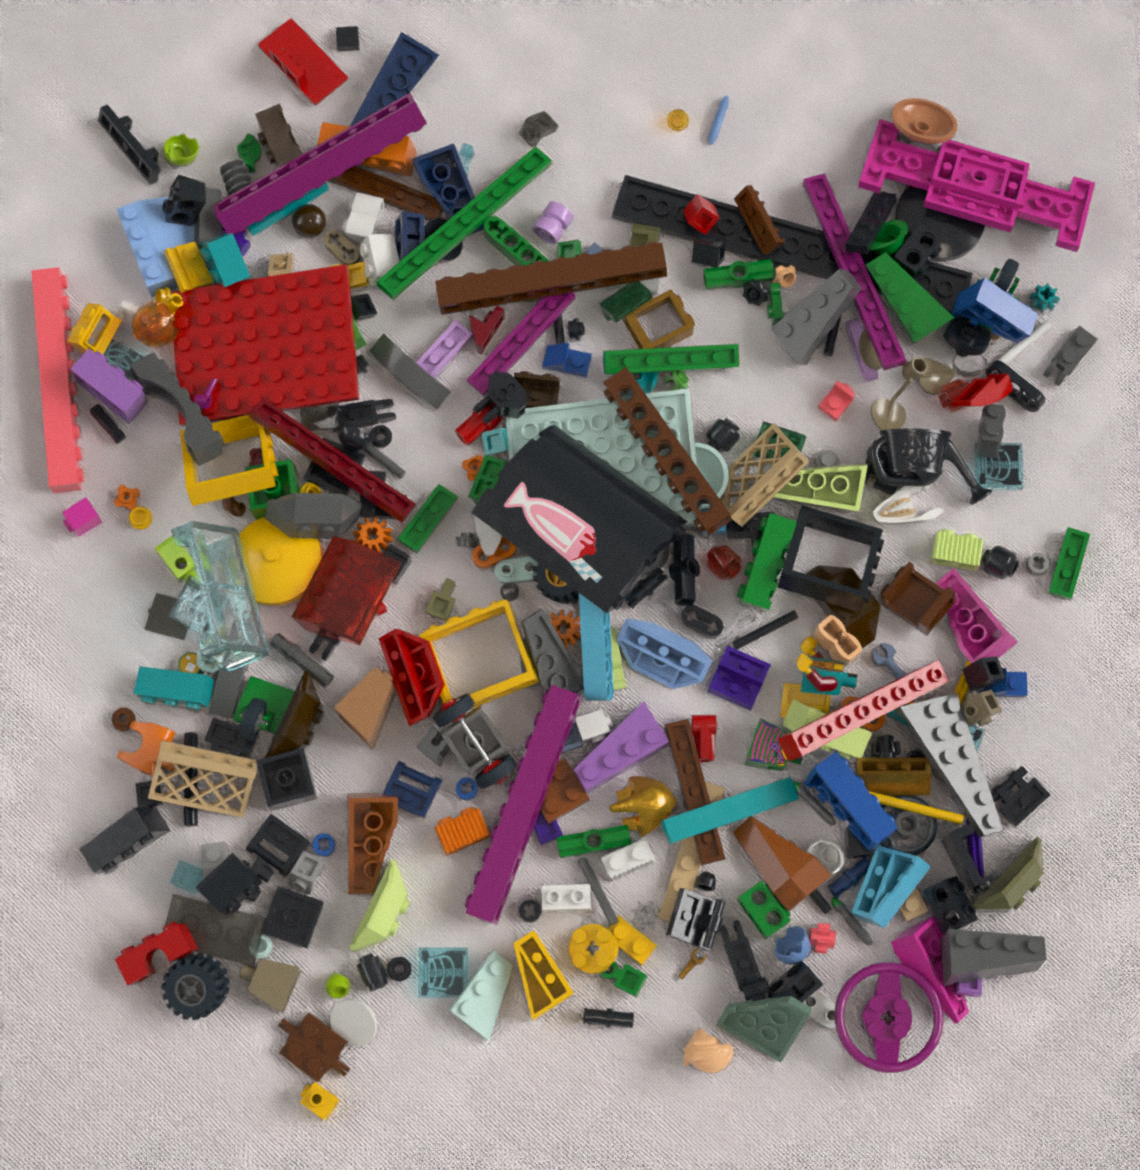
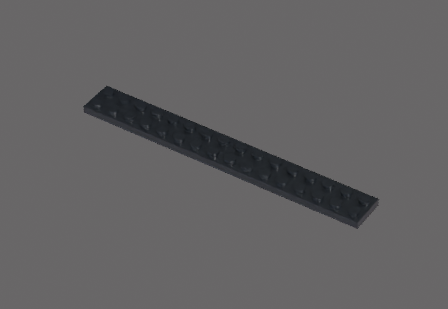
M624 176L612 213L613 219L631 224L636 223L659 227L662 233L694 242L699 240L713 243L717 237L726 238V251L761 261L771 259L772 264L782 265L783 267L792 265L796 271L824 279L830 278L839 270L822 230L769 216L774 228L780 230L778 232L780 239H784L785 242L780 247L775 248L769 255H763L737 206L703 197L715 206L720 217L705 235L688 224L683 212L696 196L695 194L632 176ZM870 250L868 254L860 253L865 265L880 256L874 250ZM896 253L889 256L893 259ZM907 259L908 263L912 265L917 264L914 259ZM928 261L929 267L922 276L917 275L914 280L951 314L958 293L970 286L973 273ZM869 274L877 294L882 295L881 291L879 290L876 283Z

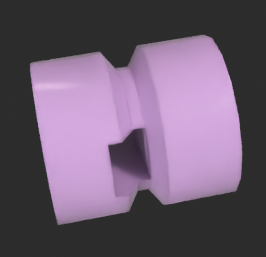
M550 201L543 211V216L537 219L532 229L542 240L555 245L562 237V229L568 228L574 216L565 206L555 201Z

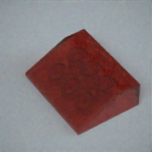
M334 536L302 595L292 618L306 631L360 645L402 563L352 540Z

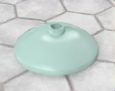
M695 442L697 468L720 499L725 493L729 481L727 464L716 449L709 445ZM708 504L701 505V509L710 507Z

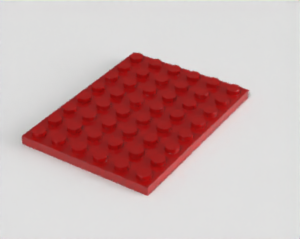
M346 264L238 281L226 287L218 284L194 288L184 293H181V291L171 292V295L176 293L183 298L181 300L183 305L172 316L175 370L179 386L186 388L190 400L194 402L197 394L204 395L212 378L218 380L210 396L211 406L207 409L200 408L201 415L203 417L207 416L210 422L249 415L251 410L263 398L281 411L360 400L349 267ZM178 411L179 424L186 426V420Z

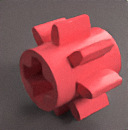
M819 923L817 928L811 927L809 940L811 946H815L814 952L826 954L827 949H834L836 931L830 930V924Z

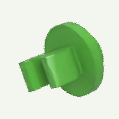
M683 370L672 371V376L669 375L663 380L664 383L674 381V387L669 391L688 388L687 382H689V379Z

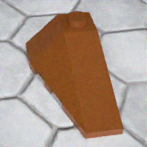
M347 793L348 894H373L392 834L398 822V796L376 793Z
M752 816L733 831L772 892L788 911L799 905L832 876L816 856L803 851L795 843L776 834V831Z

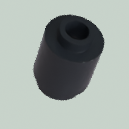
M370 953L359 959L360 963L356 967L365 987H368L370 992L388 985L386 979L388 976L379 955L373 956Z

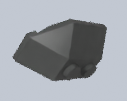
M294 493L282 496L276 500H268L265 519L290 538L337 539L358 521L362 505L361 502L355 501L343 494Z

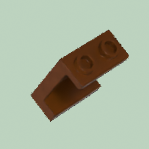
M911 562L905 567L902 566L897 571L892 583L886 584L880 593L882 606L926 636L956 602L955 591L949 587L945 590L917 572L914 569V564Z

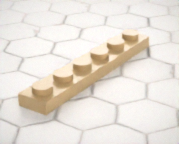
M705 781L710 802L720 801L725 788ZM693 836L682 841L658 916L660 920L670 922L680 888L693 890L701 865Z

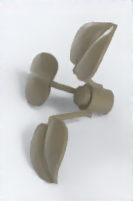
M864 329L859 338L858 348L860 357L869 368L880 370L882 366L866 329ZM918 356L911 361L907 360L902 370L903 377L907 381L896 392L891 401L881 397L872 403L870 413L873 422L880 431L901 429L906 419L904 407L896 404L895 401L906 387L919 378V385L925 392L937 395L946 389L956 372L933 359Z

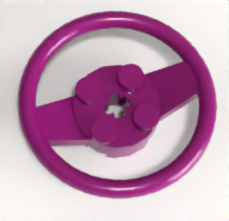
M883 962L862 968L846 981L836 1000L834 1021L840 1042L854 1060L874 1071L898 1073L920 1065L935 1050L943 1030V1010L937 992L923 975L902 964ZM879 973L874 997L867 1002L861 1014L862 1028L873 1039L876 1060L860 1052L852 1043L845 1027L844 1011L847 999L854 987L863 979ZM901 974L912 979L924 990L932 1006L934 1021L930 1038L922 1050L915 1056L898 1062L900 1040L907 1036L913 1020L908 1002L901 996ZM885 1012H888L889 1016L893 1019V1021L889 1022V1025H885V1021L880 1018L881 1015H885Z

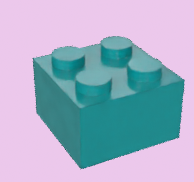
M224 233L201 243L202 249H200V253L204 262H208L212 269L209 270V274L213 283L222 284L223 287L251 277L233 233Z

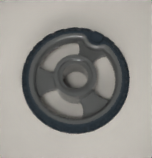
M914 795L893 796L894 798L930 806L923 799ZM881 805L885 812L891 808L890 806ZM892 807L898 815L895 819L898 828L881 845L914 856L927 850L936 837L937 819L926 816L928 824L920 825L919 819L914 813ZM901 820H907L911 823L912 828L910 831H904L900 827ZM914 834L920 836L923 840L921 844L912 848L897 846L899 838L909 839Z

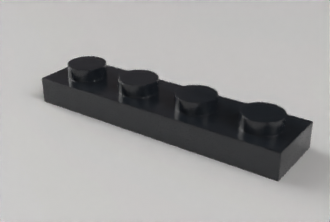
M884 191L873 193L845 243L847 252L869 253L897 201L896 194Z

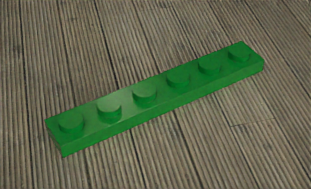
M739 344L603 351L604 374H616L625 367L628 368L630 373L739 367Z

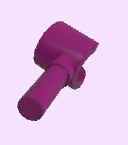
M212 378L204 395L197 394L194 401L198 404L199 408L207 409L211 406L210 396L218 381L217 379Z

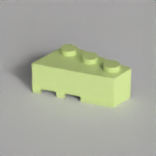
M793 699L782 726L794 731L827 713L806 706ZM859 727L819 748L831 752L832 748L839 751L838 754L850 760L852 756L862 758L872 732Z

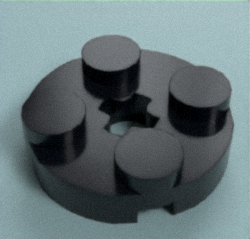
M965 317L952 319L943 337L960 357L981 355L986 352L990 344L991 335L986 327L979 324L974 326Z

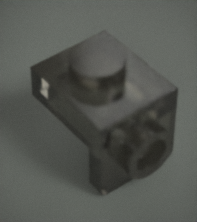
M542 111L526 118L519 131V135L534 148L541 138L556 132L559 125L550 115Z

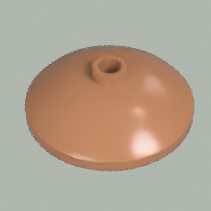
M910 98L901 100L895 104L891 113V118L896 128L909 139L919 143H944L955 136L958 128L957 121L950 111L935 102L925 99Z

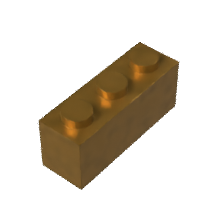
M857 758L856 775L863 780L865 788L870 792L886 796L930 795L931 766L927 758Z

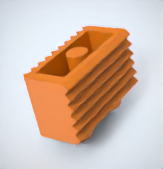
M473 807L462 810L460 812L461 816L451 819V816L437 822L438 826L434 828L446 857L491 837L479 808L474 810Z

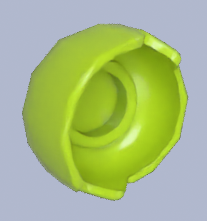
M183 133L168 138L165 141L163 152L171 164L178 167H186L195 161L199 152V144L196 138L190 139Z

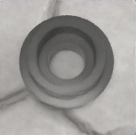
M461 532V536L455 539L458 540L457 546L475 548L476 542H479V539L474 538L475 534Z

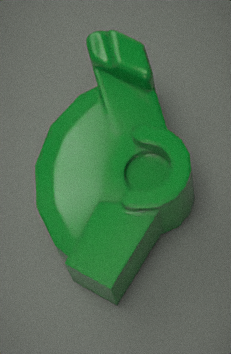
M247 133L243 142L238 145L237 151L238 157L242 159L244 166H248V173L252 174L256 172L254 164L260 159L261 147L255 136Z

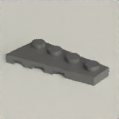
M537 610L522 620L521 625L543 695L546 690H550L551 685L582 696L584 694L583 675L544 610Z

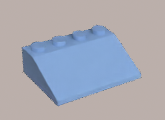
M168 197L139 200L117 208L151 297L155 296L158 288L169 287L170 290L178 288L164 255L166 248L171 249L175 248V246L194 242V224L193 226L166 222V214L163 213L162 206L163 201ZM205 262L208 271L212 270L209 263Z

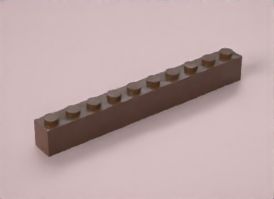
M647 242L637 247L629 245L619 250H601L596 254L582 253L572 258L558 257L549 262L535 261L531 265H512L508 269H489L484 273H466L461 277L453 278L447 276L435 281L440 312L441 315L667 277V265L662 242Z

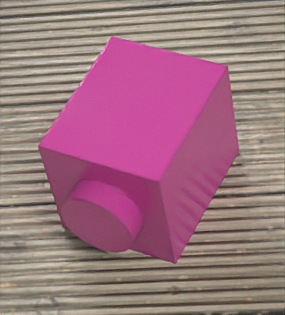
M86 497L62 512L66 518L63 521L70 533L75 531L78 537L102 523V520Z

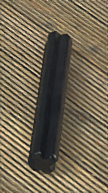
M195 732L185 733L184 745L198 748V735ZM190 767L185 771V774L189 779L198 776L197 768ZM198 782L193 785L198 790ZM190 787L184 789V798L189 799L195 795ZM184 806V825L186 827L198 825L197 808Z

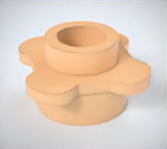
M792 265L789 267L778 266L775 270L776 274L773 283H780L784 288L792 286L796 280L795 267Z

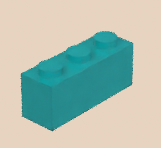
M139 666L133 694L141 698V702L154 705L155 701H159L168 707H177L178 704L185 705L187 709L200 710V707L209 708L214 680L204 674Z

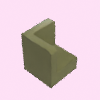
M634 223L631 227L632 237L630 245L637 247L647 242L658 243L661 228Z

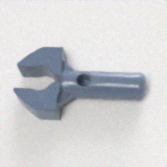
M880 644V647L886 652V658L881 657L875 648L873 649L872 661L877 667L879 665H886L897 679L906 675L893 660L896 650L892 645Z

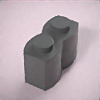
M990 404L983 408L976 447L977 454L980 457L995 459L999 454L1006 415L1003 405Z

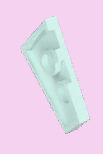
M491 951L449 1009L453 1015L487 1041L490 1039L513 968L512 964L495 951Z

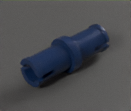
M863 857L851 869H845L841 877L827 886L828 890H830L829 892L837 899L851 886H857L859 880L866 875L871 863L870 860Z

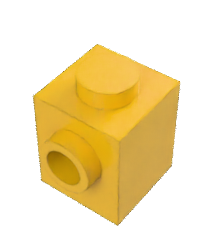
M314 1082L312 1085L308 1083L300 1094L302 1097L300 1103L325 1121H327L341 1101L317 1082Z

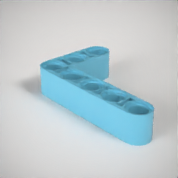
M579 593L584 696L587 701H611L614 686L610 612L605 613Z

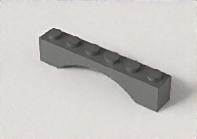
M153 352L129 364L133 379L144 388L142 391L145 394L167 401L175 406L186 420L184 440L187 452L198 466L223 454L221 444L224 441L219 431L214 432L209 418L201 415L198 404L190 400L189 393L185 387L181 388L179 386L176 375L169 373L167 364L163 359L159 360Z

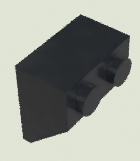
M232 853L196 886V889L220 913L227 916L228 914H234L241 907L240 903L244 899L254 896L259 891V886L263 882L244 861Z

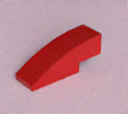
M989 374L986 378H974L951 402L952 407L986 406L1000 401L1014 390L1009 374Z

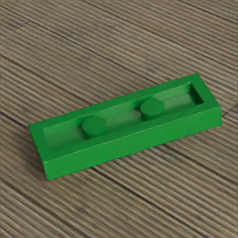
M438 484L398 537V541L418 554L456 503L458 496Z
M1067 527L1047 594L1069 601L1072 599L1090 538L1089 533Z

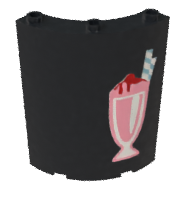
M556 425L549 426L539 433L540 438L535 441L532 438L511 458L497 475L500 480L493 489L489 487L486 489L471 513L605 613L614 609L618 610L625 601L623 596L647 566L650 568L658 558L657 555L666 546L675 540L679 541L686 531L684 526L688 521Z

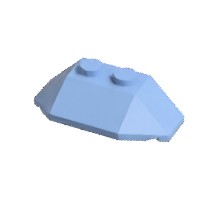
M626 619L617 638V642L621 646L630 668L672 689L702 683L712 663V660L696 643L653 622Z

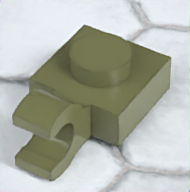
M446 578L441 592L433 591L425 614L445 622L449 619L456 599L450 597L456 586L455 581Z

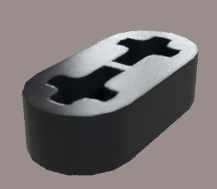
M696 605L686 606L682 611L681 621L686 627L710 639H715L722 634L724 626L718 616ZM692 611L696 612L695 617L700 619L701 622L696 619L688 621V615L686 613L691 614ZM704 622L710 625L713 622L717 623L716 628L719 630L709 632V626L704 624Z

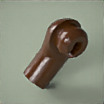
M234 496L222 499L223 509L231 515L240 517L245 513V504L236 501Z

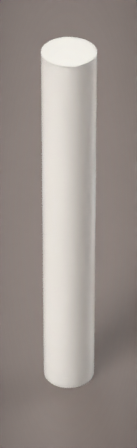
M1048 320L1043 322L1032 331L1030 337L1017 343L997 360L1007 364L1052 328L1051 322Z

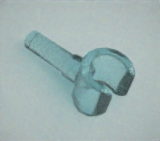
M463 143L460 155L465 157L464 170L468 176L469 165L475 152L472 145Z

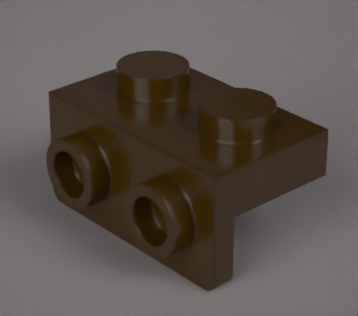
M529 371L514 373V378L526 390L525 408L558 405L560 377L549 373L535 375Z

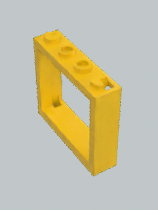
M249 415L211 423L214 432L219 431L224 441L223 444L260 435L264 467L199 482L197 464L187 452L184 440L185 430L180 431L186 490L192 506L276 486L274 477L278 476L272 448L274 445L271 432L251 419Z
M508 600L493 601L489 607L484 609L480 607L472 609L464 617H452L446 620V624L439 627L438 625L429 626V629L419 634L421 638L430 641L445 686L440 694L443 703L453 697L433 642L503 614H506L527 672L469 694L475 703L471 709L539 683L513 607Z

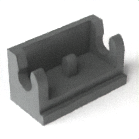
M432 726L416 748L441 767L443 759L450 751V747L448 745L445 746L446 740L443 739L441 741V734Z

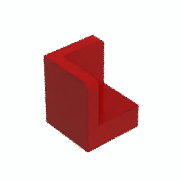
M698 194L683 210L688 224L705 235L720 218L715 206Z

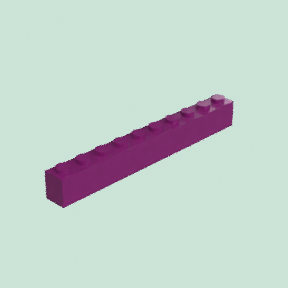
M408 93L214 204L215 215L227 233H241L247 226L254 222L262 221L266 215L273 211L281 210L287 203L302 198L308 191L320 188L329 179L341 176L345 170L352 166L360 165L366 158L381 153L384 148L400 142L408 134L418 132L427 122L411 93Z
M551 685L550 690L545 691L542 699L544 706L541 713L538 712L535 717L534 726L536 727L533 735H529L527 738L524 758L521 757L517 764L518 775L516 780L511 781L508 789L510 796L507 803L504 802L500 809L499 816H501L499 825H495L492 830L491 839L493 841L490 849L487 848L483 854L482 862L484 864L482 870L478 871L474 878L473 884L476 886L473 894H469L466 899L465 908L467 909L465 913L495 925L498 924L581 703L582 697L579 694Z

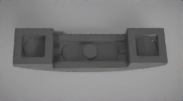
M385 333L369 350L391 373L435 409H438L451 393L446 386L409 357Z

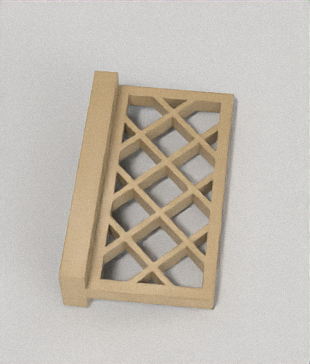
M773 423L728 467L729 481L726 492L720 500L730 513L731 518L742 527L810 461ZM776 432L778 434L777 442L768 444L769 438ZM781 448H790L783 457H780ZM775 449L774 458L766 459L767 450ZM756 451H761L760 459L751 461L752 455ZM773 464L772 467L765 474H763L764 465ZM750 466H758L757 475H749ZM740 467H744L743 476L735 477V471ZM756 480L755 484L749 490H746L747 482ZM734 482H741L740 491L732 492ZM731 497H739V499L730 507L729 505Z
M161 740L148 799L243 818L257 772V761ZM162 761L173 763L176 770L166 775L161 769ZM190 767L197 768L200 775L189 779L184 771ZM217 772L221 773L224 779L213 784L208 775ZM180 773L185 783L175 788L169 779ZM238 777L248 779L247 784L239 789L232 782V780ZM204 778L210 787L199 793L193 784ZM163 782H166L171 791L165 794L155 792L156 786ZM228 783L233 792L222 797L217 789ZM190 787L195 795L189 799L182 798L179 791ZM213 791L219 800L214 803H207L203 796ZM237 796L241 801L240 809L229 807L227 801Z

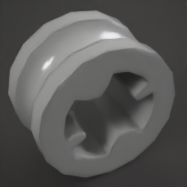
M1042 553L1032 554L1026 562L1027 571L1034 576L1042 575L1049 566L1048 558ZM1034 559L1037 562L1040 560L1043 563L1041 569L1033 567Z

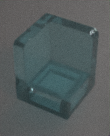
M179 860L170 883L177 888L197 895L198 890L196 886L204 879L203 869Z

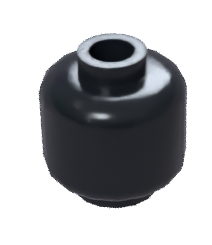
M728 418L724 420L717 419L706 432V437L710 440L707 444L718 452L720 449L728 452L739 440L740 434L738 431L740 428Z
M1000 545L994 546L991 550L987 549L982 558V562L985 563V572L1001 580L1008 577L1011 578L1019 565L1015 552Z

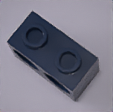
M402 212L395 220V244L399 261L425 241L424 214Z

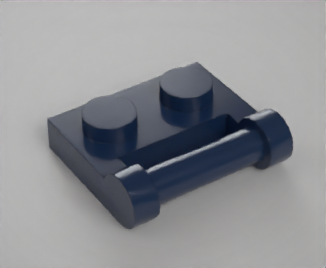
M399 760L385 787L383 795L398 796V808L425 819L443 780L438 777L434 779L406 766V763ZM401 774L429 786V792L427 793L400 781Z

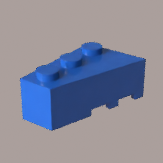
M986 278L958 293L951 311L953 317L957 318L958 315L971 320L970 324L977 326L980 323L991 328V333L1015 343H1019L1031 336L1038 317V313L1033 311L1028 305L1021 303L1010 293L1005 292Z

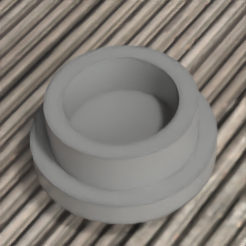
M831 450L821 451L816 458L817 467L839 465V457Z

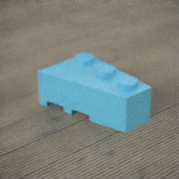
M878 845L851 913L866 923L885 928L931 866L918 856Z

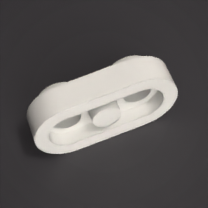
M815 991L809 997L815 1001L814 1006L811 1007L813 1010L809 1018L825 1028H835V1021L827 1017L829 1011H835V1003Z

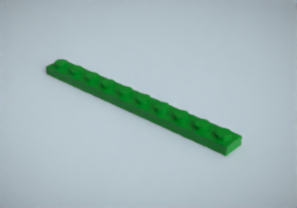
M535 146L377 281V287L394 300L482 225L487 218L496 213L551 165L552 160Z

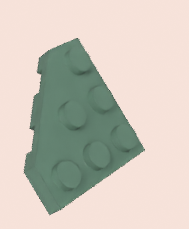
M792 996L762 999L754 1002L729 1003L716 1026L781 1063L813 1008Z

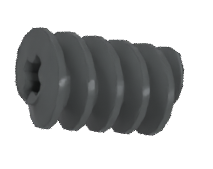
M242 160L227 162L220 168L228 196L253 183L250 181L252 179L251 175L248 174L249 168L248 166H242Z

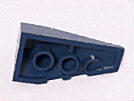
M454 143L412 159L420 181L450 218L475 198ZM484 223L471 234L484 230Z

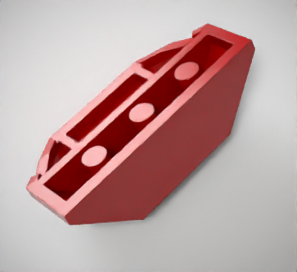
M394 629L378 639L408 725L413 726L430 717L445 683L430 641L401 629Z

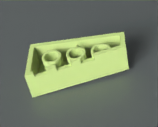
M861 463L802 468L774 497L859 511L868 465Z

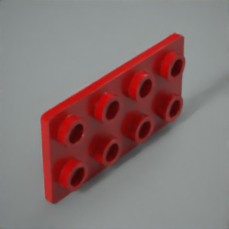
M292 18L258 44L259 48L313 105L319 104L348 80L347 75Z

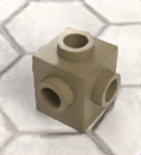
M992 690L978 693V691L972 692L965 696L966 701L961 703L968 726L978 724L979 727L987 725L992 722V716L1002 712Z

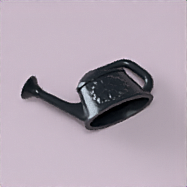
M916 428L881 430L879 433L882 437L875 440L870 448L869 455L875 473L879 480L886 485L917 487L930 485L942 475L943 461L948 460L955 465L970 487L972 494L970 505L982 501L993 492L990 489L981 487L977 483L953 442L949 439L952 434L949 431ZM881 447H885L890 465V474L905 475L907 477H895L886 474L879 458Z

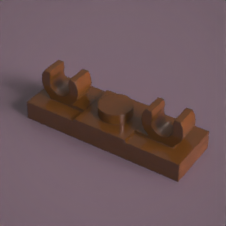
M746 185L734 200L763 255H769L775 248L780 247L785 240L780 239L778 235L780 230L774 228L773 222L764 207L765 202L760 201L758 198L759 191L754 190L752 185Z

